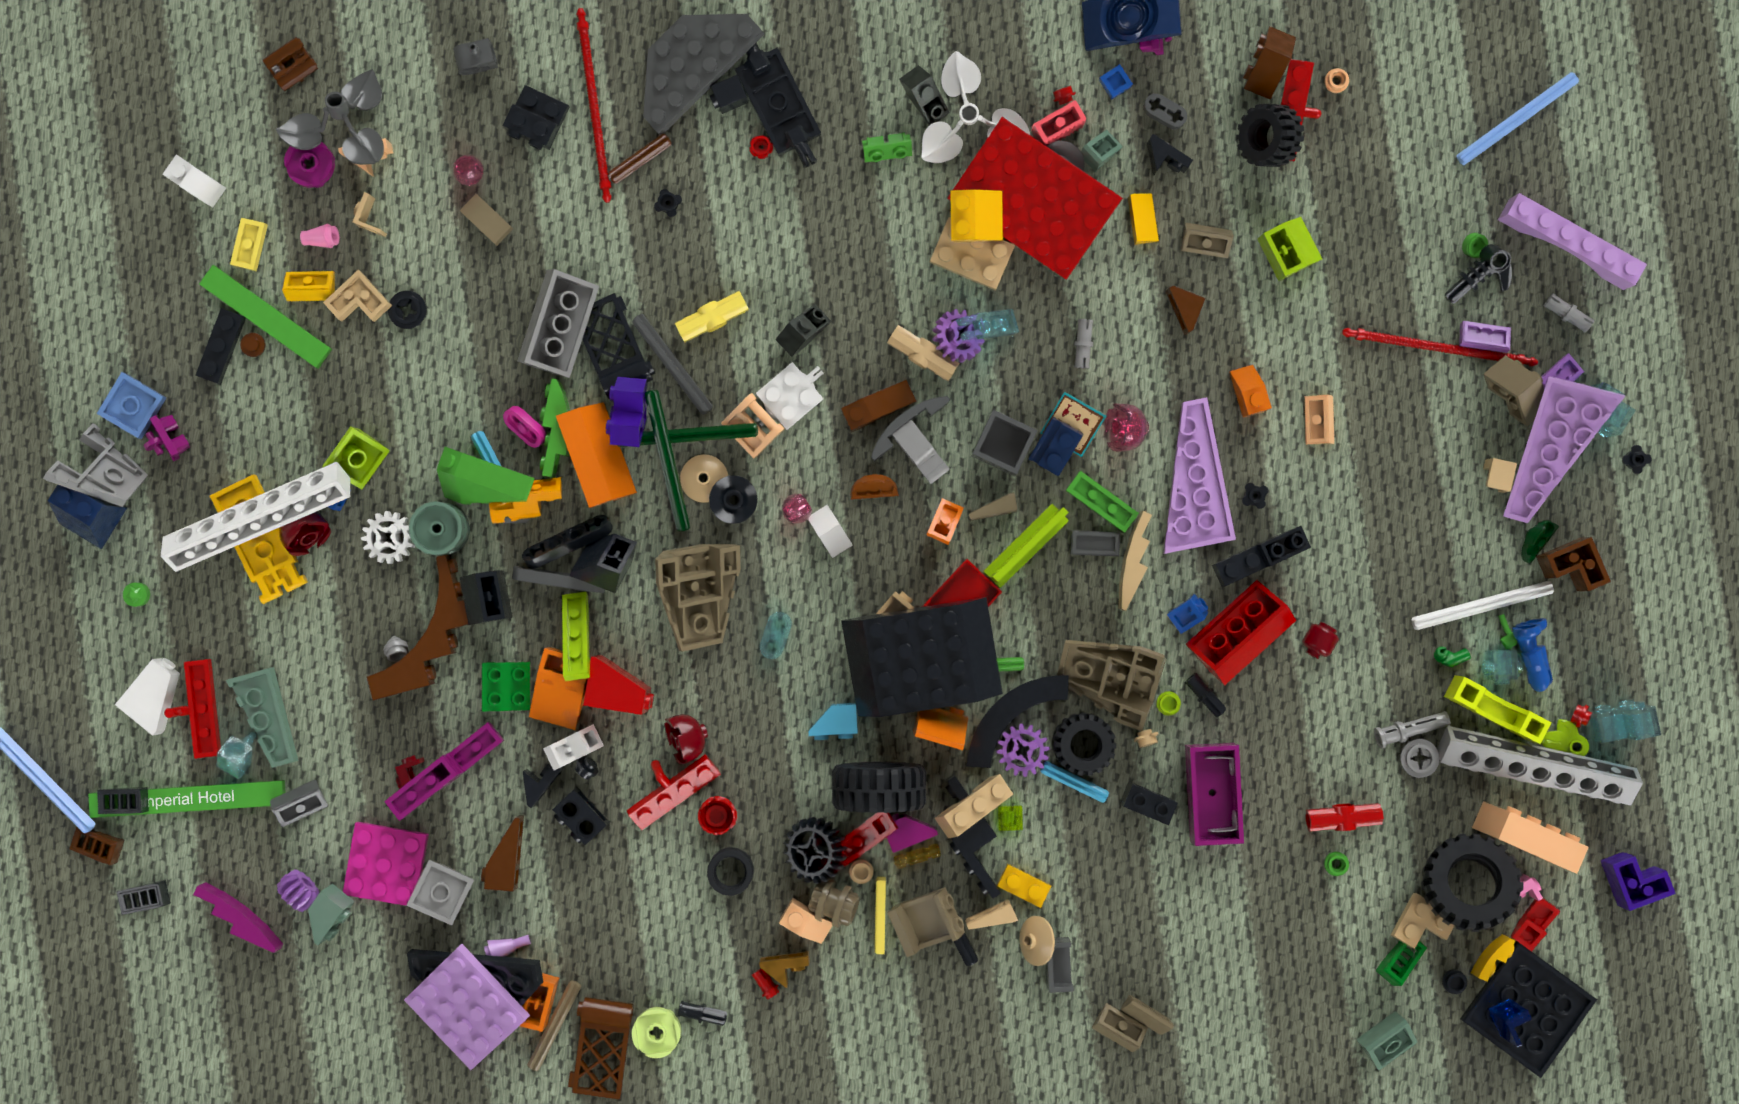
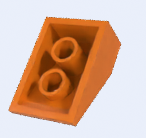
M950 707L949 711L941 708L918 711L913 728L914 736L963 750L968 716L963 715L964 710Z

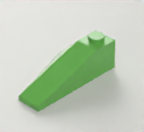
M444 447L437 467L444 497L464 505H470L471 503L489 504L490 502H526L535 479L448 447Z

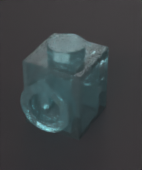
M1485 650L1482 672L1486 675V679L1494 680L1496 685L1510 684V680H1516L1520 677L1523 663L1517 650Z

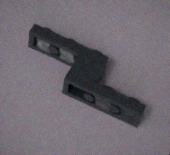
M954 774L946 779L949 785L945 788L953 799L958 797L962 801L969 796ZM983 817L958 837L951 838L952 842L949 844L957 856L959 854L963 855L966 860L963 865L970 875H977L980 880L977 885L985 896L990 894L994 899L1001 892L974 854L975 851L997 837Z

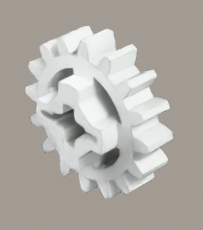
M385 511L384 517L380 513H376V521L368 519L370 527H363L362 529L367 533V536L361 537V540L368 543L363 547L364 550H371L369 557L374 558L378 556L377 562L383 563L385 558L387 564H393L394 558L397 562L403 561L402 554L409 556L408 547H415L411 543L409 525H406L409 519L407 517L400 519V513L397 512L392 516L390 511ZM388 521L395 522L390 527L382 525V523ZM402 532H403V534H404V541H403V542H402V538H401V533H402ZM385 533H391L390 538L392 542H386L387 536ZM388 548L396 550V552L391 554L383 553Z

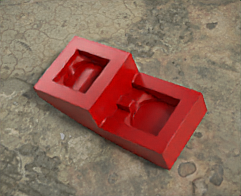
M1545 898L1540 901L1534 899L1518 921L1511 937L1532 952L1546 936L1547 932L1545 929L1561 911Z

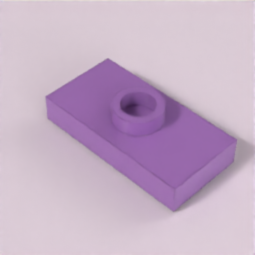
M1462 321L1460 324L1459 346L1504 353L1510 350L1511 328Z
M1568 353L1541 376L1543 388L1545 389L1549 376L1574 382L1584 371Z

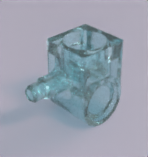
M250 732L242 741L231 736L217 752L216 767L234 778L240 779L252 762L251 744L257 737L256 734Z

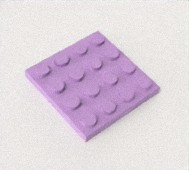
M463 944L454 950L404 999L470 1070L530 1016Z

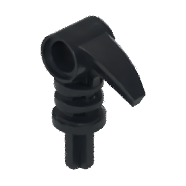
M1493 244L1485 246L1479 255L1480 262L1476 260L1474 268L1469 266L1467 274L1464 272L1458 274L1460 280L1445 293L1447 300L1454 304L1470 289L1476 292L1478 290L1477 283L1483 284L1485 282L1484 277L1490 278L1493 273L1498 275L1501 290H1508L1512 279L1510 254Z

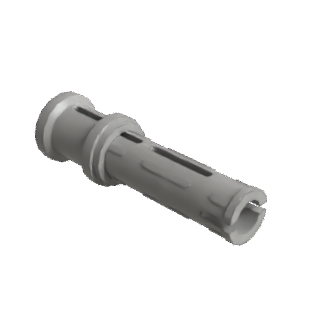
M1443 711L1406 723L1397 721L1388 727L1374 728V735L1378 746L1383 749L1391 743L1398 741L1404 743L1408 737L1450 726L1451 722L1448 713Z

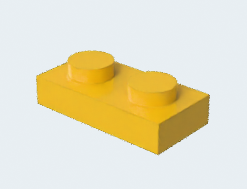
M1008 863L997 883L998 887L1039 908L1042 907L1051 888L1050 884Z

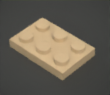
M949 217L930 263L996 291L1015 245L1004 240L951 241V218Z

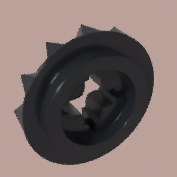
M401 291L391 298L390 304L392 306L388 309V315L393 324L402 329H413L421 325V322L426 318L427 306L419 294L413 291ZM411 304V308L416 314H408L405 317V312L399 306L408 307Z

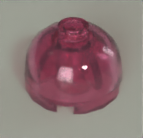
M1114 403V408L1108 409L1104 423L1105 434L1110 430L1111 442H1107L1108 447L1115 452L1132 451L1143 443L1149 432V423L1144 413L1135 405Z

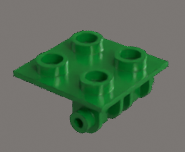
M530 662L482 663V712L530 710Z

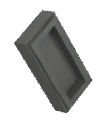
M1071 530L1070 555L1119 557L1120 532Z

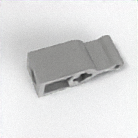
M909 420L892 434L898 445L930 484L950 470L912 420Z

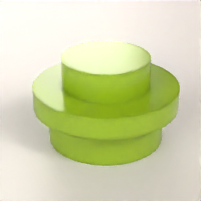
M1166 691L1158 696L1156 706L1160 713L1171 716L1179 711L1181 701L1177 694Z

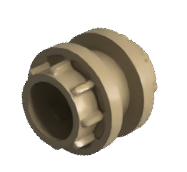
M830 879L827 882L822 881L816 884L808 909L815 913V919L822 922L827 916L833 918L832 926L839 928L841 925L849 926L857 912L860 897L857 893L853 892V887L846 885L843 891L836 888V881Z

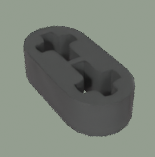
M1151 94L1144 102L1143 110L1145 114L1170 129L1181 128L1187 120V112L1182 106L1160 94ZM1155 100L1158 101V107L1163 109L1164 111L1158 108L1155 109V111H1152L1150 109L1152 105L1149 104V102L1153 103ZM1166 112L1172 115L1178 112L1180 114L1179 119H1181L1182 121L1177 120L1176 123L1172 122V116L1167 114Z

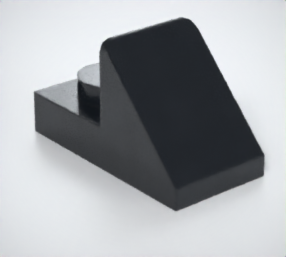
M1152 134L1147 142L1153 176L1163 161L1168 163L1167 166L1171 170L1178 173L1180 171L1185 173L1193 159L1155 134Z
M548 763L540 773V776L543 777L542 779L538 778L528 769L523 771L528 807L532 808L538 803L565 768L564 766L553 770L552 766Z

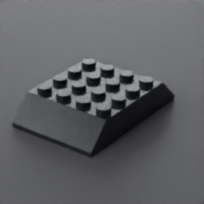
M987 597L841 620L858 716H891L975 703L1003 694Z

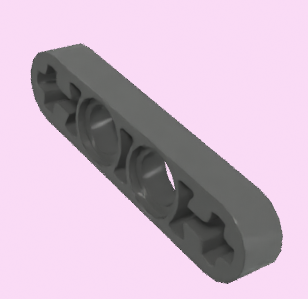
M513 566L512 579L605 593V589L571 577L570 573Z

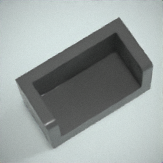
M1054 937V952L1051 959L1046 963L1047 988L1049 993L1073 992L1074 986L1071 981L1070 963L1071 941L1069 937Z

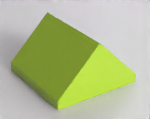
M350 426L323 464V467L338 462L350 477V483L362 490L390 450L361 429Z

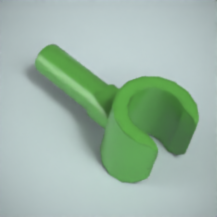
M1502 614L1498 617L1506 636L1502 637L1500 641L1505 649L1508 650L1518 642L1509 628L1505 615Z

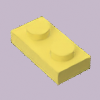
M241 218L230 265L257 272L268 227L267 224Z

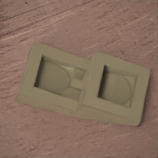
M477 194L460 210L496 246L513 230Z

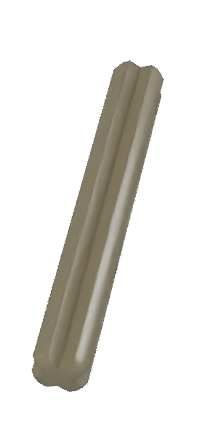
M574 980L568 983L527 1064L530 1069L539 1071L581 989L580 983Z

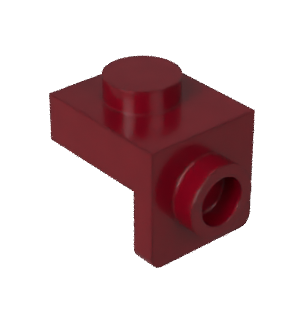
M415 755L401 760L402 765L395 767L398 775L396 782L399 789L415 777L412 766L425 762L424 757L416 759Z

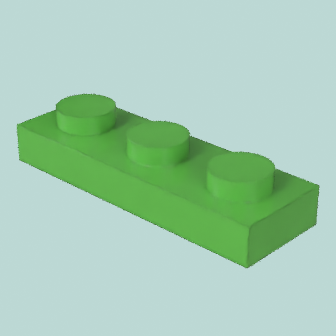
M1082 471L1078 472L1065 490L1123 533L1127 531L1139 514Z

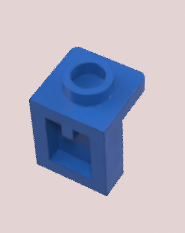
M1193 594L1187 601L1169 611L1167 616L1180 634L1206 618L1208 606L1202 598H1198L1196 594Z

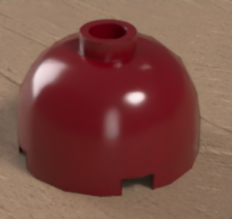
M318 511L279 527V537L283 546L290 555L294 556L310 553L307 549L311 548L315 543H317V548H319L328 540L331 534L329 523Z
M685 714L666 718L667 722L664 723L665 733L669 746L672 744L677 753L673 754L677 762L682 765L696 759L703 752L705 738L708 737L705 725L699 724L695 718Z

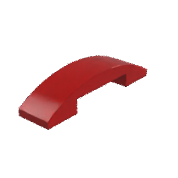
M876 813L861 826L845 836V839L841 841L842 845L848 847L842 851L847 856L846 860L841 861L844 867L898 829L889 813ZM828 858L821 860V863L818 864V869H822L826 865Z

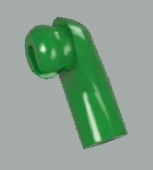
M1441 646L1434 652L1435 660L1450 668L1471 659V655L1466 648L1453 653L1447 650L1446 647Z

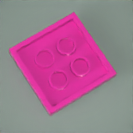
M356 822L343 892L347 896L406 906L423 870L429 834Z

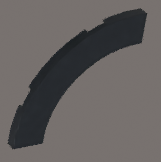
M1069 675L1049 676L1031 680L1001 697L988 710L979 723L970 744L966 767L991 768L994 751L1000 736L1006 727L1025 710L1048 701L1068 700Z

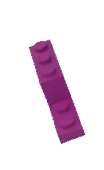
M487 722L451 752L438 758L384 802L399 821L505 740L493 725Z

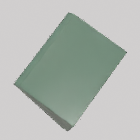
M1393 1012L1356 1039L1378 1070L1384 1068L1418 1043L1409 1023L1397 1012Z

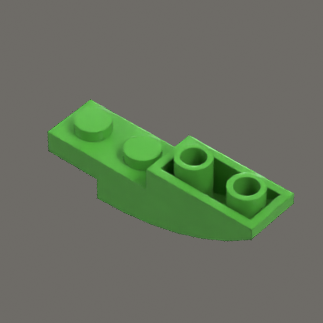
M552 378L551 384L548 383L545 389V398H548L546 407L542 408L540 414V421L543 422L542 426L551 429V433L546 434L545 447H547L546 457L543 456L541 458L540 471H542V476L556 478L560 455L570 457L556 416L570 411L561 382Z

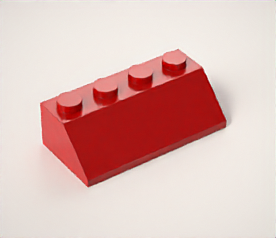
M1256 580L1189 640L1186 646L1222 684L1226 685L1297 620L1287 604Z

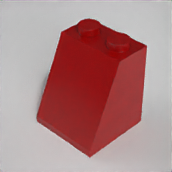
M596 655L591 657L590 678L587 679L583 706L643 715L653 707L655 694H651L652 688L605 656Z

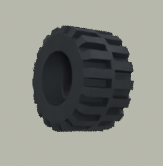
M1265 103L1255 105V108L1247 110L1248 115L1242 116L1241 120L1243 122L1238 124L1237 128L1239 135H1236V140H1239L1237 147L1238 150H1242L1241 156L1243 159H1247L1249 164L1265 167H1281V165L1289 164V160H1294L1296 158L1295 153L1300 152L1302 148L1300 142L1304 141V136H1302L1304 125H1300L1302 119L1300 116H1296L1297 112L1286 105ZM1270 126H1272L1273 139L1270 145H1268L1267 133Z
M1075 713L1070 715L1071 717L1064 718L1062 724L1056 727V734H1053L1054 744L1052 746L1057 760L1067 770L1077 775L1083 776V774L1090 776L1095 772H1102V768L1108 767L1111 764L1109 763L1110 759H1114L1115 756L1114 748L1116 749L1117 743L1114 741L1116 737L1111 731V727L1104 720L1093 714ZM1081 730L1092 731L1098 739L1096 751L1087 758L1075 756L1070 747L1072 737Z

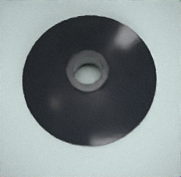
M736 475L726 476L718 480L712 487L709 496V504L714 515L721 521L730 524L741 523L749 519L755 512L758 503L757 492L752 483ZM736 495L739 499L735 505L730 503V497Z

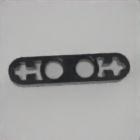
M597 515L528 547L523 552L522 558L530 569L541 567L607 536L612 531L613 526L606 515Z

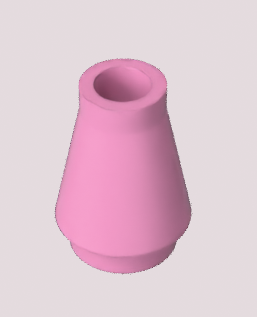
M330 224L301 231L300 240L304 246L333 248L334 245L339 244L338 229Z

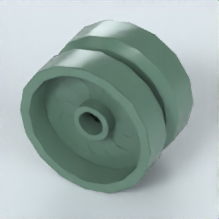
M434 501L425 503L416 509L410 518L409 533L410 539L418 549L427 554L442 556L454 554L463 548L469 538L470 526L468 518L461 509L452 504ZM438 525H441V531L437 530Z

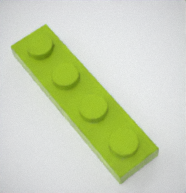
M586 591L562 595L563 677L565 681L590 678L588 595Z

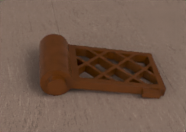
M585 997L583 1002L579 1001L577 1016L581 1017L576 1065L575 1072L570 1071L568 1087L572 1088V1093L620 1100L634 1004ZM586 1028L596 1029L601 1037L591 1043L585 1036ZM613 1032L624 1033L623 1041L616 1047L608 1038ZM602 1040L611 1049L604 1056H601L594 1047ZM588 1050H591L598 1060L588 1067L582 1056ZM614 1053L620 1060V1065L612 1070L605 1059ZM599 1063L608 1072L600 1080L591 1071ZM586 1073L594 1082L589 1088L579 1086L580 1077ZM611 1076L617 1084L616 1092L606 1090L601 1083Z

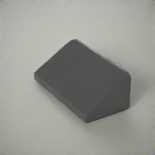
M312 780L270 800L272 811L281 827L328 806L316 780Z

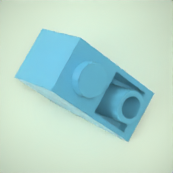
M856 703L832 704L809 729V736H814V740H827L829 735H838V739L853 738V734H858Z

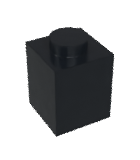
M738 75L711 86L713 94L709 95L714 108H720L722 114L748 103L747 95Z

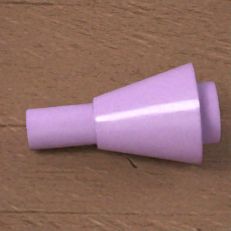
M529 935L516 939L487 940L488 945L484 946L485 954L489 956L506 957L517 948L529 945L531 942Z

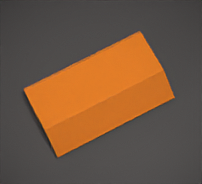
M604 402L580 407L556 416L589 508L637 493L621 447L610 445V435L606 434L607 420H610Z

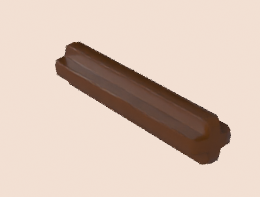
M666 134L660 135L609 171L608 176L614 184L619 183L670 147V139Z

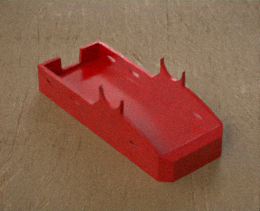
M965 559L921 607L987 597L989 607L1002 591L968 559Z

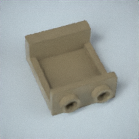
M946 887L898 903L887 912L907 957L915 955L920 949L950 939L952 941L958 940L965 933L963 920L957 915L954 908V900L948 894Z

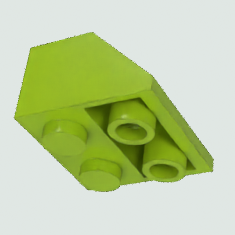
M1302 217L1278 225L1257 238L1278 281L1322 260Z

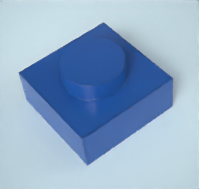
M1120 64L1099 78L1101 85L1111 100L1133 85Z

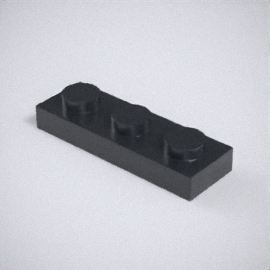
M223 308L220 309L195 376L221 385L246 317Z

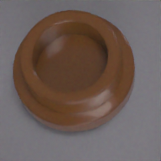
M248 333L242 338L240 346L245 355L258 357L264 352L266 343L261 335Z

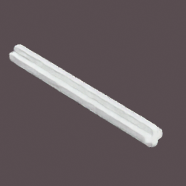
M1545 581L1416 616L1411 619L1412 625L1415 630L1424 629L1552 594L1554 588L1550 581Z

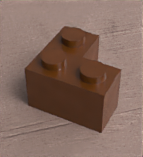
M1270 26L1266 34L1261 33L1253 58L1256 60L1253 66L1248 64L1243 75V79H1246L1245 90L1271 100L1292 58L1296 37Z
M1592 537L1578 538L1536 556L1545 579L1559 578L1569 573L1577 591H1591L1611 582Z

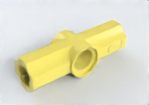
M737 291L718 302L712 301L703 305L696 313L676 322L675 325L683 341L687 342L705 332H713L727 324V321L745 313L749 308L740 291Z

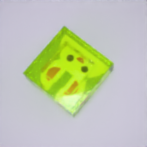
M1022 805L998 806L999 831L1023 830Z

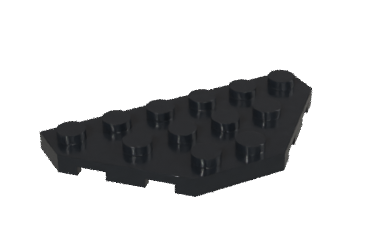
M411 949L406 953L410 975L417 982L419 980L424 981L452 952ZM472 954L521 1006L543 983L540 960Z

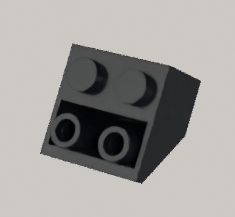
M614 533L586 545L570 572V576L616 593L633 561L637 542Z
M494 570L460 577L468 626L513 618L504 571Z

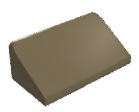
M1185 223L1181 251L1228 258L1234 237L1233 231Z
M1132 995L1127 997L1121 1007L1122 1012L1160 1035L1165 1034L1174 1027L1168 1017Z
M1105 1003L1092 1025V1029L1131 1052H1135L1140 1048L1148 1027L1108 1003Z

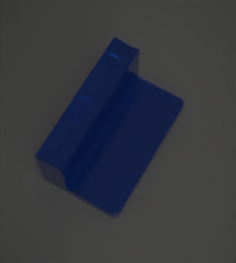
M1511 999L1489 1008V1013L1499 1034L1517 1048L1522 1046L1514 1028L1532 1020L1529 1011Z

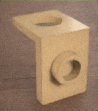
M364 192L361 202H358L354 208L355 217L353 223L360 228L386 237L387 234L381 229L366 224L375 198Z

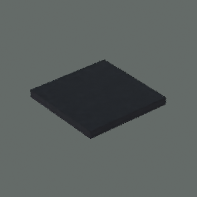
M1515 941L1512 956L1507 959L1506 963L1500 962L1494 974L1479 991L1460 1020L1542 1078L1598 999L1518 941Z

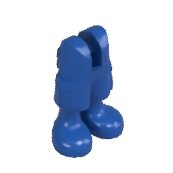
M1545 618L1525 621L1512 628L1513 635L1522 651L1520 655L1527 671V681L1532 689L1537 692L1546 690L1553 682L1545 645H1537L1536 636L1547 627Z

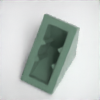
M1105 130L1089 141L1082 148L1081 153L1084 161L1096 173L1123 146L1108 130Z

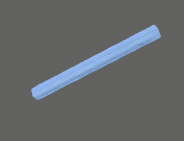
M1571 72L1457 154L1460 164L1466 165L1579 82L1575 73Z
M0 727V749L83 833L91 831L95 827V822Z

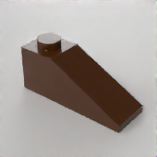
M904 380L841 408V412L852 433L917 401L907 380Z
M519 815L513 820L487 862L486 867H483L481 881L485 882L484 889L513 892L518 888L524 815Z

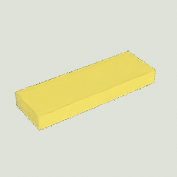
M886 877L876 878V954H885Z

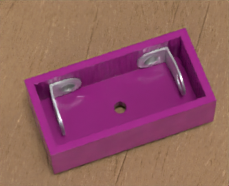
M1235 743L1185 745L1190 842L1195 846L1244 844L1239 745ZM1211 789L1215 790L1213 796L1209 795V790Z

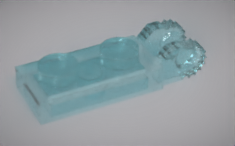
M1013 309L976 313L972 316H965L956 320L958 326L972 323L974 326L973 331H966L961 334L962 340L1010 336L1019 332Z

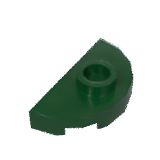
M1543 520L1527 531L1521 552L1524 562L1528 564L1533 562L1559 528L1557 524L1549 520Z

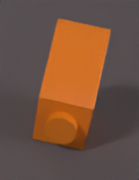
M1253 365L1229 371L1242 417L1261 413L1272 408L1266 386Z

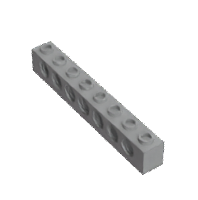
M1451 726L1446 727L1437 747L1440 762L1451 767L1457 766L1473 772L1479 771L1496 777L1511 778L1519 782L1533 783L1545 788L1560 789L1567 793H1578L1590 798L1609 800L1616 804L1632 805L1643 784L1638 769Z

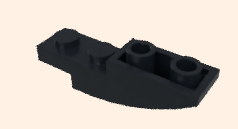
M1298 526L1213 564L1212 567L1221 587H1225L1266 567L1273 566L1311 548L1302 526Z

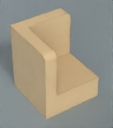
M1496 458L1486 459L1483 468L1489 470L1486 486L1498 489V492L1501 493L1511 492L1517 463Z

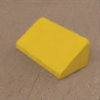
M1130 194L1128 196L1134 245L1158 242L1152 194Z
M286 272L282 289L286 300L325 301L335 292V272Z

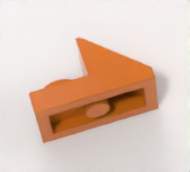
M942 498L926 535L949 545L964 507Z

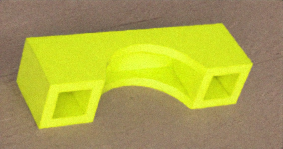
M1455 675L1444 695L1445 698L1529 742L1541 744L1552 723L1531 711L1499 698L1485 687L1463 676Z

